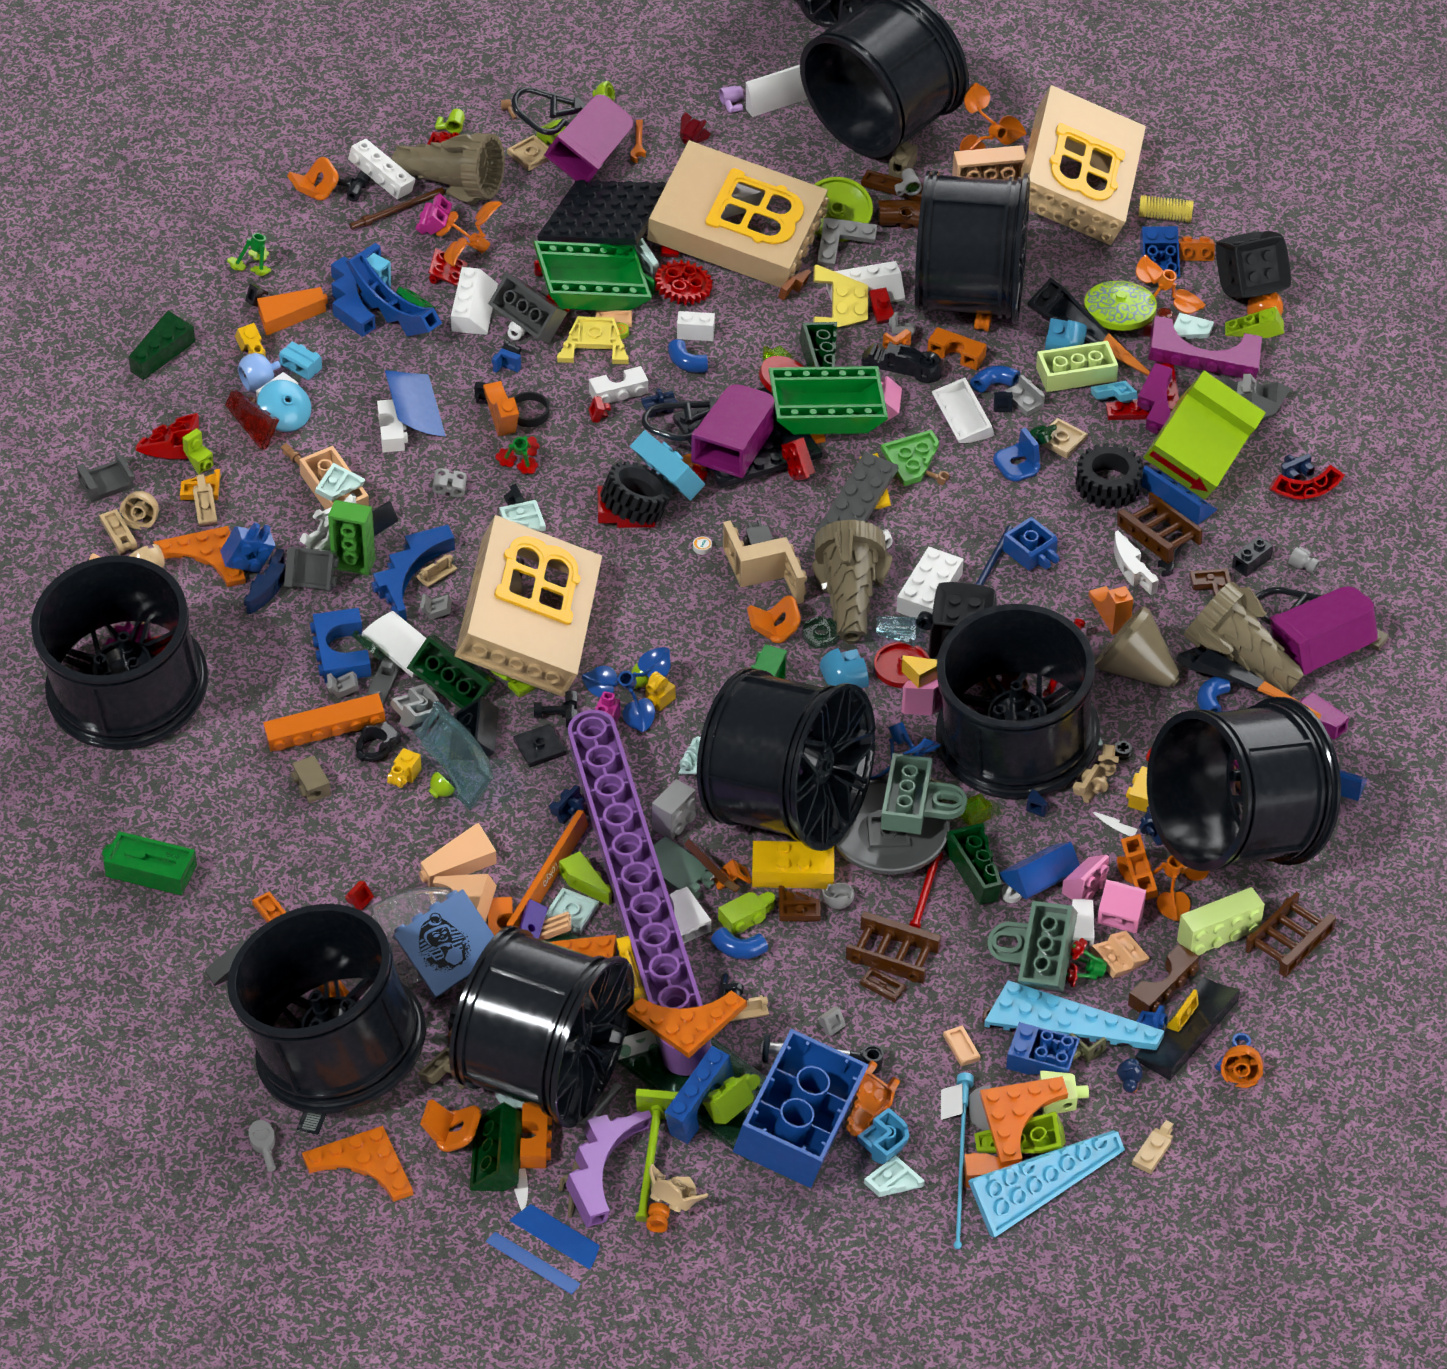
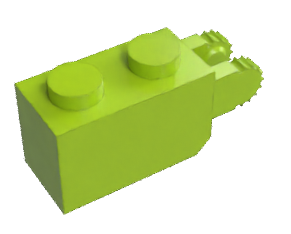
M768 891L759 896L753 892H748L718 907V921L732 935L742 933L748 927L760 924L766 919V914L774 910L775 895Z
M745 1074L740 1078L730 1077L723 1082V1086L708 1094L709 1097L703 1101V1104L714 1123L727 1124L753 1102L754 1095L752 1091L761 1082L759 1075Z

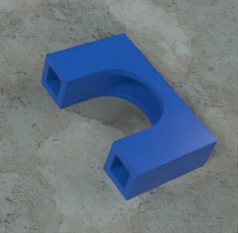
M359 608L313 614V622H310L311 634H315L313 636L314 648H318L315 651L316 660L321 662V665H318L319 676L324 677V682H328L327 674L329 673L335 678H339L352 671L357 675V679L371 677L368 650L341 653L329 647V644L335 639L362 634Z
M714 1046L710 1047L664 1112L670 1135L686 1144L691 1141L699 1129L697 1113L710 1088L713 1090L719 1089L724 1085L723 1082L726 1079L734 1077L730 1055Z

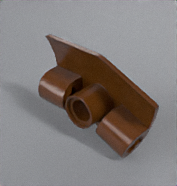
M878 200L880 226H896V223H898L899 227L903 229H909L913 225L914 228L918 229L921 202L913 200Z

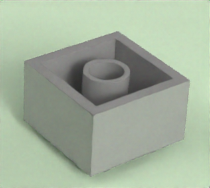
M676 779L652 803V830L667 836L671 840L676 835H680L684 827L688 823L693 822L696 817V790Z

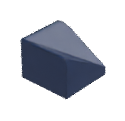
M1032 789L1027 798L1026 811L1045 817L1050 806L1035 789Z

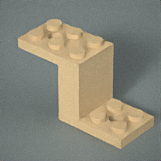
M731 520L723 522V549L740 587L785 578L797 604L804 603V595H806L805 582L807 581L806 572L801 570L799 557H795L793 544H789L787 537L744 546L743 541L739 540L738 530L736 527H733Z

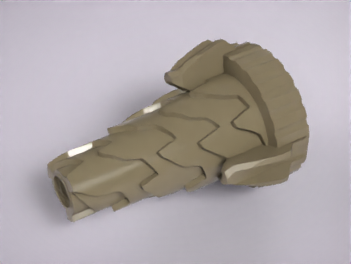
M476 132L471 136L468 134L458 135L442 143L431 142V145H396V151L392 155V160L410 175L418 176L419 179L433 180L442 184H448L451 187L446 190V195L470 205H475L479 200L494 198L503 181L505 167L504 148L496 134Z
M842 520L829 523L820 528L815 536L813 572L822 591L830 594L833 621H836V634L847 644H856V642L861 640L862 635L867 634V613H870V597L873 596V582L877 587H883L884 580L892 563V556L887 552L883 531L878 526L861 520Z
M1229 581L1205 606L1183 634L1197 648L1203 645L1215 652L1222 653L1229 660L1238 663L1249 672L1252 671L1259 678L1286 694L1299 683L1304 675L1299 665L1284 652L1285 648L1272 638L1269 631L1259 623L1257 617H1265L1267 612L1263 609L1261 602L1250 587H1239L1236 583Z

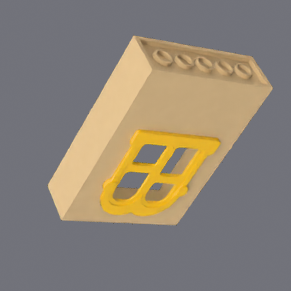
M1051 85L1037 108L1021 174V179H1023L1024 173L1030 174L1029 210L1111 245L1126 222L1146 126ZM1062 155L1082 164L1080 175L1077 179L1067 178L1061 173L1060 163ZM1089 172L1107 181L1106 188L1102 191L1091 188L1086 181L1087 173Z
M689 140L649 217L647 240L781 288L787 280L796 275V270H800L802 265L801 259L807 256L808 245H812L814 241V232L819 231L821 226L820 220L825 218L828 210L826 208L829 201L827 197L828 190ZM737 183L765 193L760 205L755 206L733 198L731 195ZM772 196L791 203V209L785 214L774 213L767 210L766 207ZM727 204H732L746 210L740 224L737 225L721 219ZM753 214H759L777 221L781 229L778 234L768 236L750 230L747 226Z
M495 515L481 540L454 657L564 697L565 692L568 691L578 675L602 555ZM519 555L538 562V569L518 563L516 556ZM546 566L568 574L566 587L555 585L544 579ZM513 570L535 578L530 599L510 592L509 587ZM541 588L563 596L561 610L539 602Z

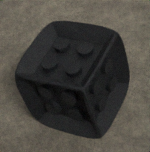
M1273 231L1251 232L1224 238L1216 242L1219 279L1223 292L1227 296L1234 298L1256 297L1283 291L1291 286L1288 250L1282 234Z
M942 582L938 584L933 605V624L930 631V659L937 660L943 641L956 625L978 611L996 606L995 589L984 585L961 582Z

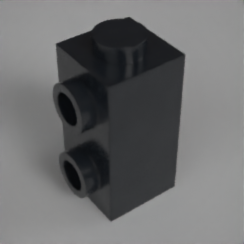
M1257 536L1233 555L1232 568L1247 577L1271 559L1273 545L1262 537Z

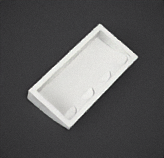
M800 65L746 82V110L752 117L807 100L801 81Z
M966 378L931 391L958 443H970L995 436L992 425Z
M391 611L374 621L362 632L364 638L411 677L417 676L407 669V666L426 638L398 614Z

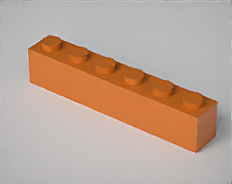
M379 693L269 720L263 722L269 749L272 752L313 741H320L332 736H340L352 731H359L365 726L383 723L386 721Z

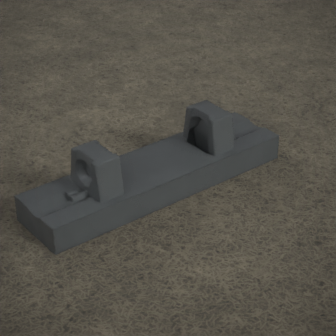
M387 656L383 657L366 694L368 696L379 693L383 708L401 670Z

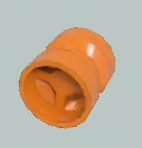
M656 1202L650 1204L646 1227L652 1232L663 1233L668 1228L667 1219L670 1215V1208L664 1203Z

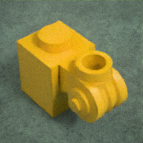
M255 323L237 329L235 338L242 352L248 350V354L258 353L266 355V351L260 343L262 338Z
M655 671L649 677L648 684L646 685L645 698H648L653 703L655 709L661 711L676 699V686L669 682L666 677Z
M403 748L394 760L391 772L388 773L387 783L402 788L407 782L413 783L422 770L421 754Z

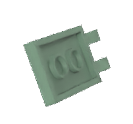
M667 836L653 845L664 882L674 891L688 887L697 900L701 896V893L698 892L701 889V885L697 883L698 881H701L709 889L715 885V882L712 880L715 876L697 858Z

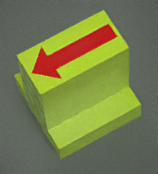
M1203 370L1180 397L1171 411L1168 420L1143 458L1201 498L1206 499L1217 488L1246 440L1257 428L1266 412Z

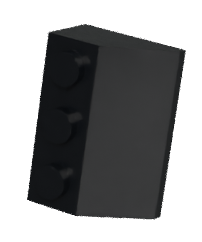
M481 696L454 714L450 759L482 761L495 753L499 709L497 706Z

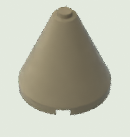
M1145 606L1140 607L1129 618L1095 661V667L1100 671L1166 688L1169 686L1173 687L1180 679L1177 666L1153 615Z

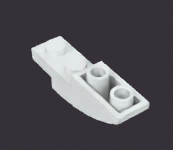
M1116 531L1114 554L1122 574L1133 587L1140 584L1150 595L1157 593L1159 580L1155 574H1152L1146 568L1143 562H1140V550L1135 548L1126 536Z

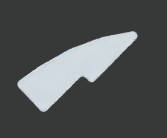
M1093 812L1104 823L1123 834L1134 836L1137 832L1136 828L1119 823V819Z
M525 1168L519 1169L518 1188L514 1189L521 1211L526 1208L528 1197V1181Z

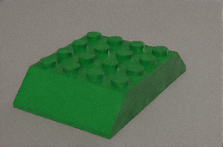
M550 241L533 242L549 295L562 309L631 311L652 298L634 245Z
M878 366L776 367L768 369L777 422L792 434L868 433L888 420Z

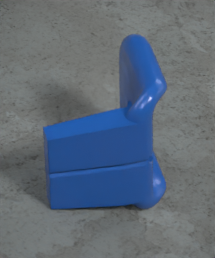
M1025 427L1020 431L1019 442L997 451L993 456V462L1003 476L1010 481L1017 482L1033 477L1040 470L1039 444ZM1026 457V460L1018 465L1010 462L1013 458Z

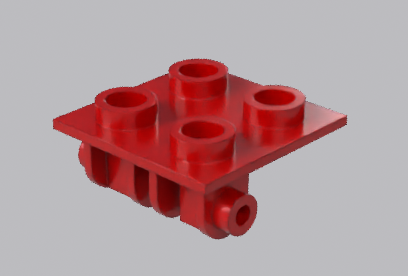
M435 248L428 271L430 282L436 284L442 279L458 287L462 267L467 268L468 263L457 258L455 266H451L444 259L445 252Z

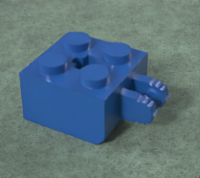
M1033 517L1028 518L1004 534L1003 551L1028 571L1038 565L1049 569L1051 566L1050 561L1056 564L1060 560L1056 553L1058 543L1056 535Z
M255 522L250 529L235 526L220 550L225 567L259 573L276 547L270 533V526L264 525L261 530L260 525Z

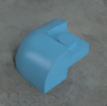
M1051 318L1045 350L1083 345L1087 326L1076 321Z
M839 648L828 652L821 659L819 668L828 685L836 686L842 683H849L861 688L869 687L866 663L864 658L860 657L857 649L840 652Z
M888 1108L873 1119V1125L857 1135V1141L872 1153V1160L884 1164L906 1146L909 1131L905 1121Z

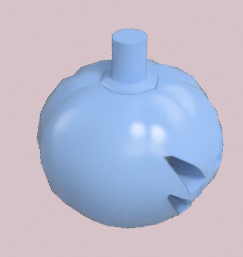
M251 353L241 359L238 365V373L247 391L256 393V390L274 379L273 370L281 368L279 361L270 364L264 355Z

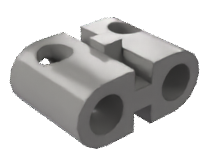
M439 468L434 474L432 490L441 495H445L448 492L452 497H462L465 494L467 475L464 472L455 470L453 474L449 473V469Z

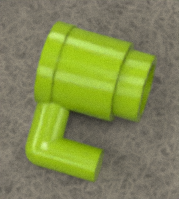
M453 109L445 123H443L444 118L439 116L435 129H446L450 133H460L465 121L464 112L461 109Z

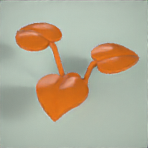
M974 83L969 87L964 98V105L969 113L973 114L978 111L992 124L988 129L990 135L982 136L979 139L974 134L967 135L961 141L959 150L985 149L986 146L981 141L985 139L993 140V138L998 139L1002 144L1008 145L1026 135L1027 133L1023 125L1015 117L1010 115L1004 116L999 124H997L981 110L988 106L990 93L984 86L978 83Z
M490 201L481 207L475 216L477 220L475 225L479 233H473L471 236L454 224L459 217L458 213L455 211L449 213L445 227L437 231L436 235L441 237L451 227H454L469 238L470 242H467V239L464 237L452 242L444 253V259L448 264L455 266L457 258L466 245L480 253H484L489 248L490 242L484 238L486 235L482 232L480 226L502 205L501 202Z
M1146 254L1139 260L1135 270L1137 278L1146 284L1151 282L1159 284V287L1153 294L1154 297L1157 296L1160 290L1166 291L1172 288V297L1175 298L1173 304L1180 312L1192 314L1205 307L1206 304L1191 292L1184 289H1178L1175 292L1177 284L1174 282L1177 275L1174 271L1169 269L1163 271Z
M1171 855L1166 863L1162 862L1161 866L1152 871V874L1155 875L1164 868L1165 874L1172 878L1170 893H1161L1157 898L1156 904L1162 915L1173 921H1180L1181 914L1190 910V900L1184 892L1174 893L1177 876L1184 873L1189 880L1201 881L1208 876L1209 871L1190 869ZM1118 856L1116 861L1119 873L1127 882L1133 884L1125 856ZM1148 860L1150 869H1152V865H1151L1150 861Z

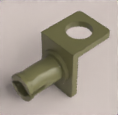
M1070 1033V1034H1069L1070 1036L1077 1037V1036H1076L1075 1034H1073V1033ZM1101 1038L1090 1047L1080 1040L1073 1061L1080 1056L1087 1062H1090L1106 1050V1038Z

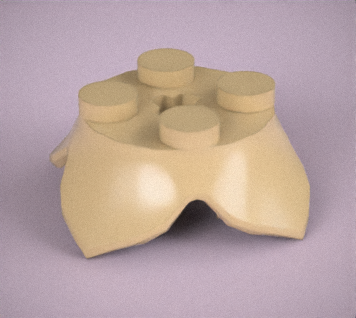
M651 1164L649 1168L652 1187L650 1198L658 1202L663 1200L669 1203L668 1207L676 1212H681V1209L684 1211L689 1210L692 1205L707 1198L709 1195L708 1193L697 1195L696 1186L691 1177L677 1176L672 1177L670 1180H665L666 1175H663L654 1164Z

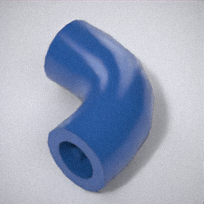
M680 339L672 340L668 344L669 356L677 367L692 373L708 372L707 354L695 355L688 353L685 342Z
M1002 365L986 367L973 376L970 380V385L975 391L980 393L993 384H1004L1012 387L1018 383L1020 371Z
M1214 676L1205 681L1197 694L1199 709L1221 712L1222 707L1216 698L1219 695L1230 692L1229 680Z
M720 928L711 938V942L718 950L726 956L735 959H751L768 951V944L760 933L747 939H739L733 936L727 928Z

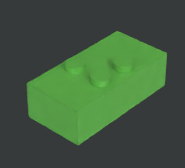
M335 500L328 514L331 551H337L336 557H339L338 568L335 569L369 576L376 560L372 507Z

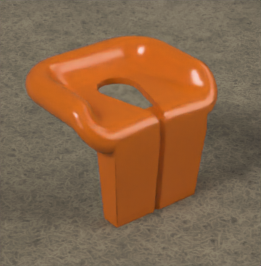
M326 157L318 158L304 176L289 172L287 175L298 191L318 201L329 197L339 179L337 170ZM323 173V180L315 187L314 184L318 175Z
M790 595L783 597L773 608L767 611L752 605L747 608L752 629L770 639L773 643L785 642L796 632L801 622L797 601ZM783 613H785V620L779 625L775 626L774 624L779 619V617Z
M431 1099L427 1102L420 1125L436 1142L437 1147L441 1151L452 1152L467 1146L473 1140L481 1118V1109L476 1105H471L460 1110L448 1111ZM464 1122L460 1130L449 1132L452 1127Z

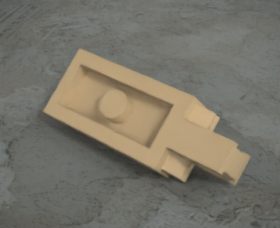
M204 474L196 475L198 485L193 486L198 525L201 527L218 524L211 484H206Z
M1166 1120L1160 1130L1155 1128L1132 1160V1165L1151 1174L1171 1145L1173 1136L1170 1134L1173 1131L1172 1126L1174 1124Z

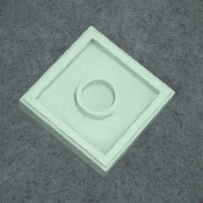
M562 888L547 910L545 919L568 911L571 915V931L581 934L599 907V901Z

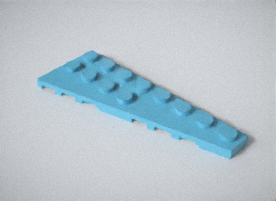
M1009 980L985 1019L984 1025L990 1028V1025L1001 1026L1003 1030L1010 1031V1028L1017 1029L1018 1023L1021 1022L1066 1035L1073 1033L1077 1037L1090 1038L1089 1041L1096 1042V1039L1100 1040L1105 1037L1106 1041H1110V1044L1113 1045L1127 1043L1135 1048L1157 1050L1164 1037V1030Z
M1112 1130L970 1179L968 1181L989 1235L992 1237L998 1236L1125 1151L1119 1133Z

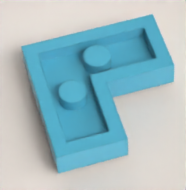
M1127 381L1091 387V394L1098 400H1107L1109 397L1115 396L1120 402L1129 403L1134 399H1138L1137 391Z

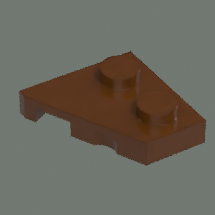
M779 886V921H820V900L807 897L797 891L795 894L786 891L784 886Z

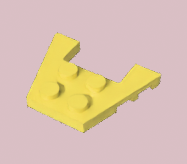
M815 265L814 282L832 284V318L815 316L813 322H837V328L866 322L868 320V285L822 266Z
M577 316L561 352L557 355V362L574 363L576 348L612 349V364H629V358L625 352L614 317Z

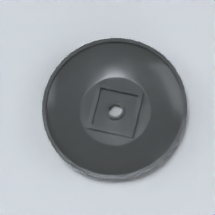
M888 778L870 780L858 816L842 840L834 846L836 850L853 865L880 874L908 873L918 870L935 860L947 844V831H950L949 820L924 817L921 834L893 831L892 834L884 833L885 830L881 829V815Z

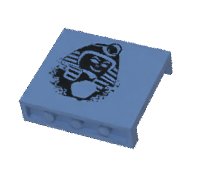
M463 889L459 892L457 890L452 891L446 896L447 900L442 903L439 901L435 902L429 907L430 911L424 915L422 912L412 918L413 922L409 925L402 924L397 927L392 937L393 940L396 939L429 988V993L433 999H436L469 977L482 951L494 937V934Z

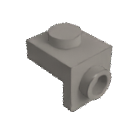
M894 312L892 317L889 318V328H892V334H899L903 330L908 329L911 331V335H914L916 323L898 322V312Z
M423 594L420 608L432 620L451 613L452 599L449 595H445L431 600L427 594Z
M354 671L339 678H335L331 673L327 674V689L338 699L359 690L357 675Z

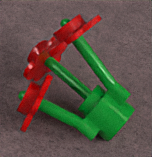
M526 436L517 437L513 444H509L508 449L501 448L499 453L495 455V459L500 461L499 464L501 466L506 465L510 468L513 467L517 459L514 452L517 455H523L524 458L521 460V463L517 464V469L522 474H534L539 466L534 456H536L540 445L534 436L529 438Z
M1084 938L1073 943L1070 957L1073 960L1086 963V971L1089 974L1077 973V965L1071 963L1066 975V980L1071 987H1075L1077 978L1096 980L1097 977H1103L1106 971L1107 963L1104 962V959L1098 958L1085 950L1087 941ZM1084 954L1091 959L1088 960L1086 958L1081 957L1080 955Z

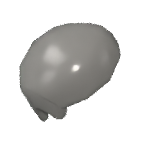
M847 883L828 884L826 890L822 889L826 905L836 910L848 907L855 896L853 888Z

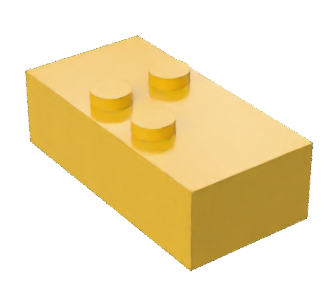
M753 841L752 887L779 888V886H784L785 888L827 889L828 884H834V846L828 850L817 851L807 848L802 842Z

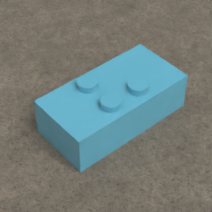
M646 430L630 445L633 451L650 468L656 470V473L662 474L665 480H668L674 488L690 501L706 485L682 461L683 457L677 451H673L666 442L661 444Z

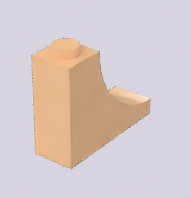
M489 874L434 877L433 884L442 895H448L454 890L459 892L463 889L486 922L497 886Z

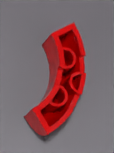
M1332 465L1324 468L1317 477L1306 481L1291 479L1279 474L1270 484L1269 491L1289 499H1311L1332 490L1342 481L1345 474Z

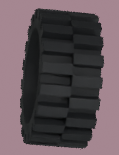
M1103 443V447H1100L1099 444L1094 445L1093 450L1090 447L1086 449V454L1082 453L1077 464L1076 490L1080 492V497L1082 499L1087 497L1086 502L1089 504L1095 502V507L1098 508L1101 505H1105V509H1110V506H1115V509H1118L1121 504L1128 506L1129 501L1134 502L1141 490L1143 463H1141L1139 456L1135 457L1136 453L1133 450L1128 452V448L1125 446L1122 449L1118 448L1119 444L1109 447V443ZM1109 469L1118 471L1125 476L1120 479L1108 480L1099 477L1094 472Z
M629 461L623 464L619 462L616 466L613 465L605 480L600 493L602 503H606L605 507L607 509H612L611 513L614 515L619 514L623 520L625 518L629 519L630 523H635V521L639 525H644L645 522L648 525H651L653 522L657 523L662 518L672 495V488L669 486L668 480H663L664 476L662 474L657 475L656 470L653 468L649 470L646 465L638 466L636 462H633L631 465Z

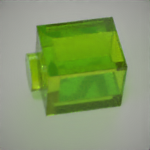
M981 793L967 799L966 810L961 817L968 826L983 823L991 819L992 804Z

